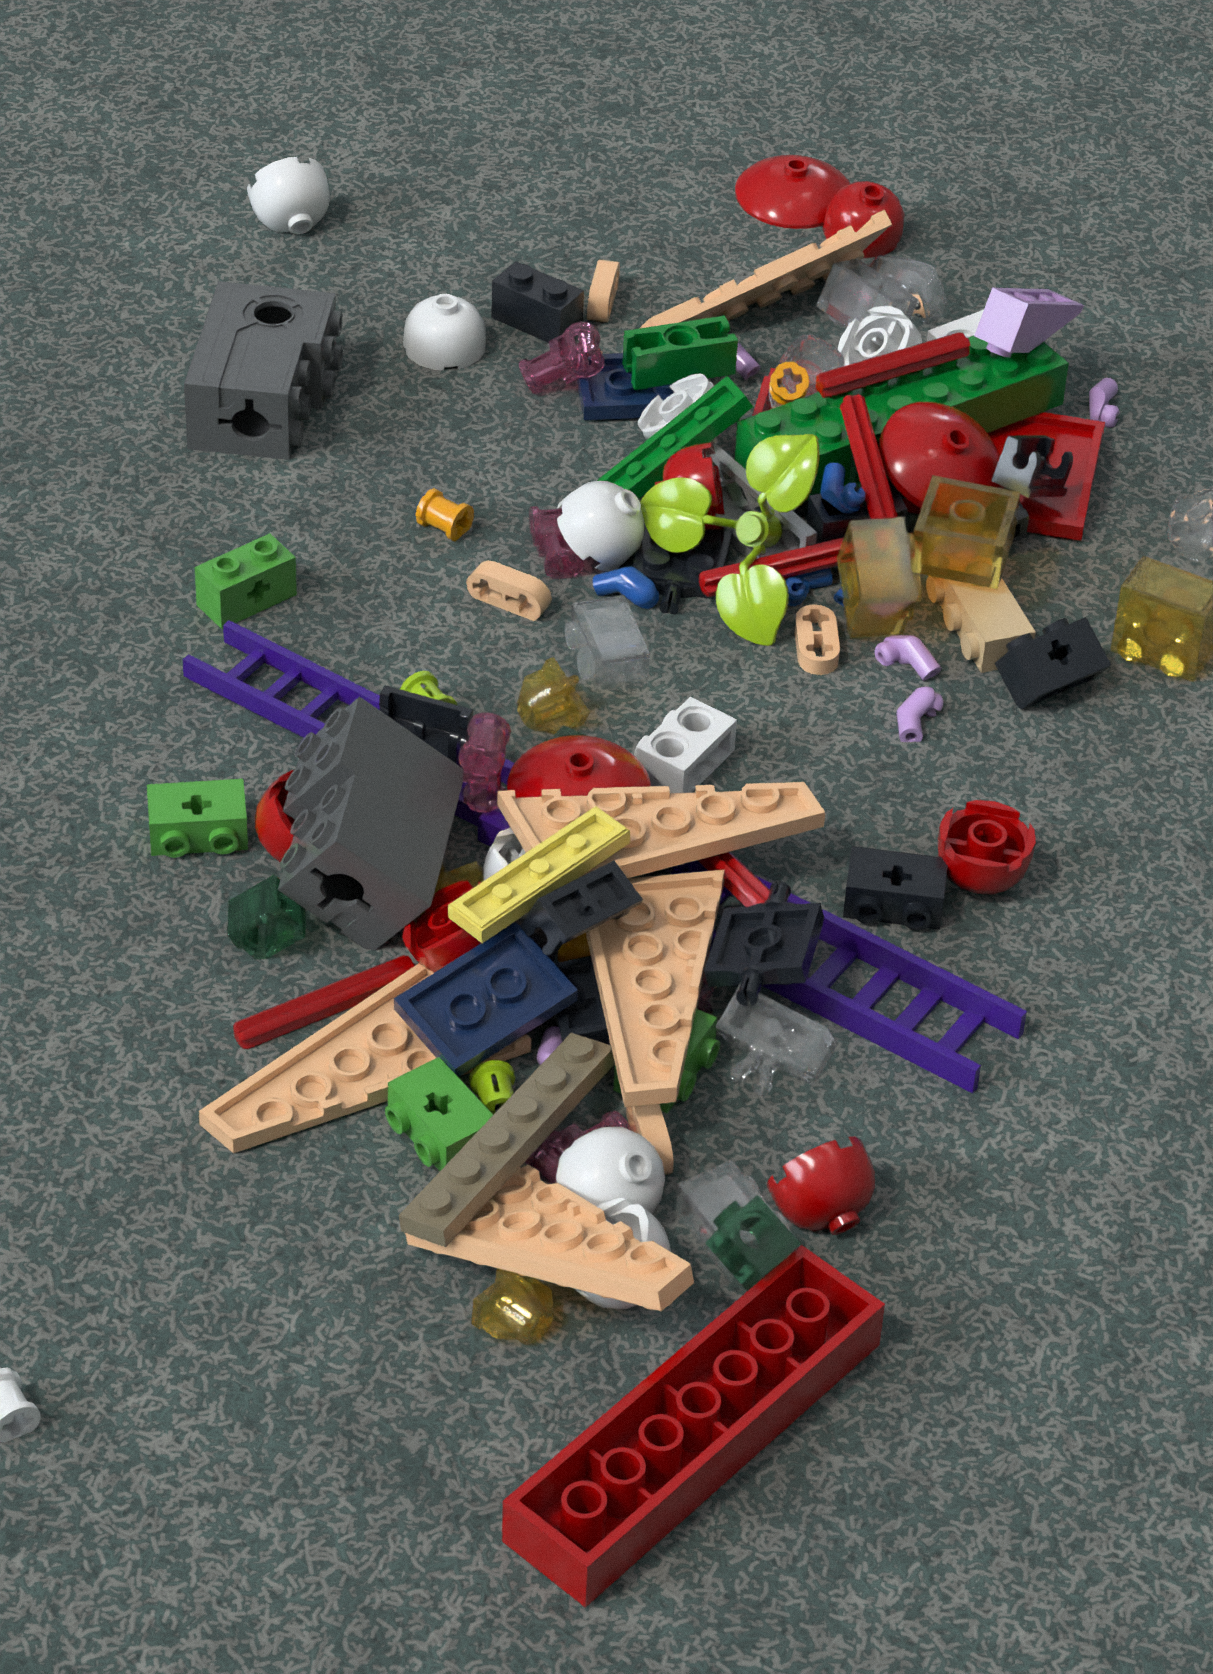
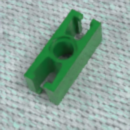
M725 315L624 331L622 365L626 373L632 372L631 383L634 390L670 385L687 376L700 373L705 375L707 379L736 374L738 339L735 333L728 334L730 325Z

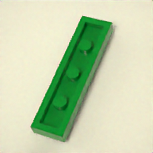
M726 376L597 481H608L630 490L639 500V498L655 486V482L663 480L664 466L673 454L682 448L709 443L730 425L739 421L745 413L753 408V405L735 383Z

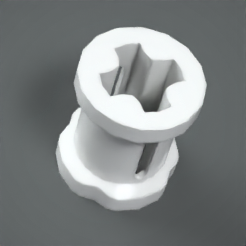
M8 1367L0 1368V1442L4 1443L34 1431L41 1420L38 1408L34 1403L28 1402L21 1391V1377L16 1371H12Z

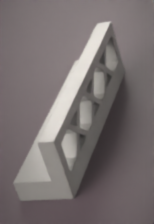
M713 440L710 441L713 443L716 454L707 455V457H712L713 466L714 463L718 465L725 511L723 515L716 513V517L738 520L746 512H762L757 502L761 492L749 485L746 469ZM739 485L742 487V489H743V491H744V494H745V496H746V499H744L743 494H742V492H741V489H740ZM774 510V515L779 519L782 526L781 537L774 546L766 548L764 555H759L757 558L816 544L817 532L795 512L784 513ZM725 527L726 530H732L731 544L747 557L753 550V547L746 546L739 541L736 529ZM792 532L800 538V547L796 544Z

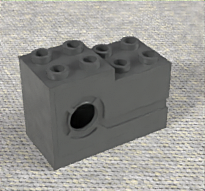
M218 281L184 382L187 449L290 460L293 446L301 447L304 422L301 420H309L311 408L322 409L325 396L334 395L336 372L333 370L340 371L342 367L343 346L336 345V336L340 337L343 314L342 311H336L335 293Z
M359 696L347 708H337L326 721L324 728L317 734L313 732L308 733L296 749L295 756L299 759L296 769L291 773L285 784V789L289 792L283 808V812L295 820L290 830L294 837L291 847L286 851L280 863L283 873L278 891L324 922L331 921L340 927L342 934L363 948L376 950L431 906L466 770Z

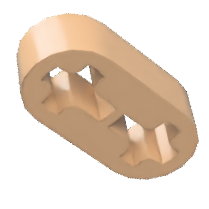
M598 260L589 292L587 320L608 323L619 283L620 262Z
M483 561L471 573L466 582L467 589L473 598L532 621L537 620L552 600L550 590L540 579L494 561Z
M814 604L800 608L796 613L794 630L798 663L808 673L816 675L829 674L838 667L840 643L836 616L833 611L822 605ZM812 623H818L821 630L813 631ZM814 648H821L823 657L816 656Z
M651 1104L626 1107V1115L631 1131L642 1135L655 1147L663 1162L664 1174L673 1173L672 1145L660 1105Z

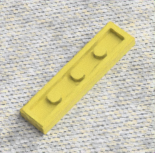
M595 806L448 905V917L478 941L484 943L528 913L538 898L578 879L630 843V830Z

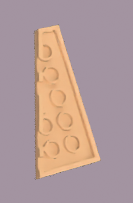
M883 210L872 215L871 219L857 232H854L850 225L820 244V249H818L816 243H811L755 269L754 275L746 278L738 285L734 279L720 285L718 289L703 298V303H701L698 297H694L649 318L640 328L723 315L729 321L745 314L749 310L748 305L757 302L759 307L762 308L781 299L780 293L791 290L792 294L796 295L810 289L815 285L813 280L823 277L826 283L835 280L847 273V266L861 260L864 257L862 251L888 229L892 223L886 211Z
M805 782L746 784L742 791L715 792L714 785H695L694 793H670L669 786L593 788L588 793V796H561L560 789L542 790V797L516 798L515 790L498 791L497 806L525 852H528L595 806L629 829L630 843L584 875L614 860L625 876L632 878L824 827L825 821L824 809Z
M725 870L628 878L642 897L643 901L641 904L632 908L627 915L616 920L611 919L586 932L625 1107L677 1101L704 978V969L709 955L723 891Z
M420 963L202 1108L199 1111V1125L232 1153H236L388 1101V1082L436 1058L394 1010L395 997L432 975L433 972L426 969ZM525 1034L483 1062L490 1060L506 1061L531 1052V1038ZM472 1068L465 1074L471 1073L474 1068Z
M530 1165L522 1168L519 1167L447 1247L405 1233L408 1245L430 1250L436 1254L461 1258L478 1265H487L514 1272L520 1276H529L556 1283L561 1287H571L600 1295L603 1298H613L643 1306L649 1310L662 1311L694 1284L690 1263L654 1241L641 1242L633 1236L631 1227L621 1221L614 1225L606 1221L605 1213L602 1209L559 1183L546 1184L541 1181L539 1171Z

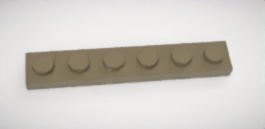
M570 1033L399 1214L401 1232L447 1247L613 1067L615 1062L611 1045Z

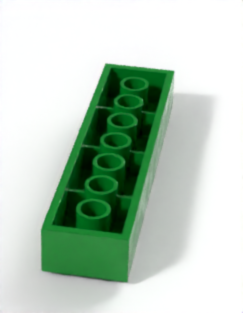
M973 335L969 337L971 344L969 346L970 354L965 358L830 398H822L820 393L817 392L737 421L735 461L746 469L750 452L759 442L769 437L778 435H816L819 442V464L816 479L809 495L820 494L824 468L829 463H839L845 468L844 486L848 483L860 481L840 409L845 396L860 394L865 398L878 447L881 432L890 417L900 408L917 402H936L956 408L973 418L989 433L1063 405L1069 363L1045 342H1042L1029 353H1012L1011 357H1004L987 349L988 342Z

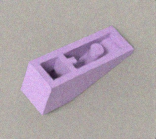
M992 288L974 336L988 342L987 349L1004 357H1011L1012 353H1029L1078 316L1084 305L1049 289Z

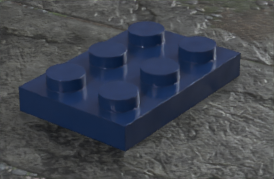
M623 353L575 355V373L584 420L640 418L644 409L657 395L664 401L674 391L670 385L634 390L631 383L632 372L626 373L622 365Z
M514 922L484 943L474 947L395 997L394 1010L436 1058L440 1057L460 1077L576 1002L578 990L550 958L543 954L541 948L532 938L525 934L520 925Z

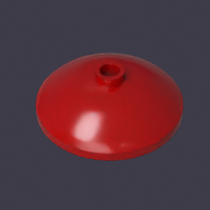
M780 155L758 161L742 172L735 185V196L742 209L759 221L783 228L807 229L823 226L830 200L841 188L850 184V182L838 169L822 160L801 155Z
M917 402L897 410L883 427L879 441V451L885 472L897 490L916 506L939 516L961 518L983 511L997 496L1001 485L991 480L1000 458L999 452L984 428L964 412L941 403Z
M584 735L558 737L532 747L515 762L507 779V791L515 790L516 798L542 797V790L560 789L561 796H588V793L593 788L651 786L645 767L631 752L611 741Z

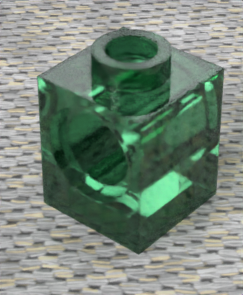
M275 874L229 900L227 936L237 948L245 950L255 960L267 959L304 938L306 933V909L278 891L281 879Z
M758 1195L744 1207L735 1200L712 1221L718 1229L705 1243L747 1291L801 1244ZM740 1230L753 1234L758 1241L759 1248L747 1246L740 1237Z

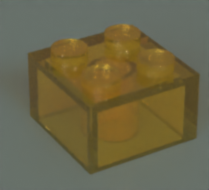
M932 475L914 529L909 572L933 578L969 583L978 587L984 586L998 589L1015 535L1021 492Z
M904 517L853 520L849 523L837 556L849 638L903 635L908 621L913 620L915 604L920 602L922 598V585L920 576L913 575L911 560L915 559V540L912 533H906Z
M1142 556L1121 585L1110 651L1121 655L1128 661H1138L1162 670L1168 676L1181 677L1194 682L1213 654V581Z

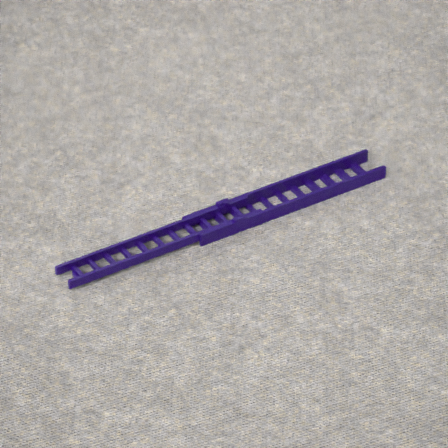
M230 620L223 625L224 642L248 654V656L227 674L189 654L183 658L184 677L303 738L310 732L317 734L324 728L325 723L316 718L337 700L350 705L360 696L380 710V695ZM264 663L285 673L264 692L243 682ZM300 681L322 691L301 711L280 701ZM473 743V749L464 762L471 766V768L465 773L455 815L477 826L478 841L491 847L498 833L510 828L498 808L497 801L491 807H488L467 796V794L487 775L507 784L509 773L515 763ZM697 860L671 867L674 869L671 874L708 871ZM756 876L768 889H770L772 883ZM724 886L720 904L729 895H732ZM792 893L787 901L794 904L810 903ZM822 909L825 919L819 939L837 949L810 978L807 977L806 983H793L790 985L765 984L763 987L973 1094L978 1088L981 1065L958 1054L959 1050L983 1022L1019 1039L1024 1033L1027 1011ZM714 930L709 952L711 951L717 933L716 930ZM858 958L879 970L855 997L850 999L830 989V987L853 961ZM899 979L921 991L898 1018L893 1021L872 1010V1008ZM943 1001L964 1013L937 1043L915 1032V1030L937 1004Z

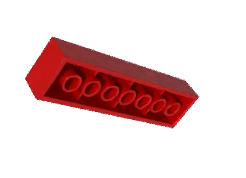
M801 1245L503 1500L502 1542L586 1608L880 1345L885 1304Z

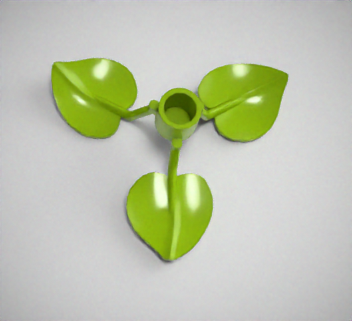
M813 434L769 437L759 442L750 452L746 465V477L749 485L761 492L757 502L762 512L749 511L744 513L738 520L706 515L712 501L710 491L702 483L689 478H672L653 486L640 501L644 523L651 538L657 545L667 551L681 553L698 546L704 538V523L736 529L739 541L746 546L753 547V550L740 563V574L726 575L718 583L716 605L721 618L732 631L756 644L770 646L775 643L778 629L786 614L789 594L786 581L777 570L768 565H755L750 569L749 566L759 555L766 553V548L774 546L781 537L782 526L779 519L774 515V510L784 513L795 510L804 503L813 488L819 464L818 437Z

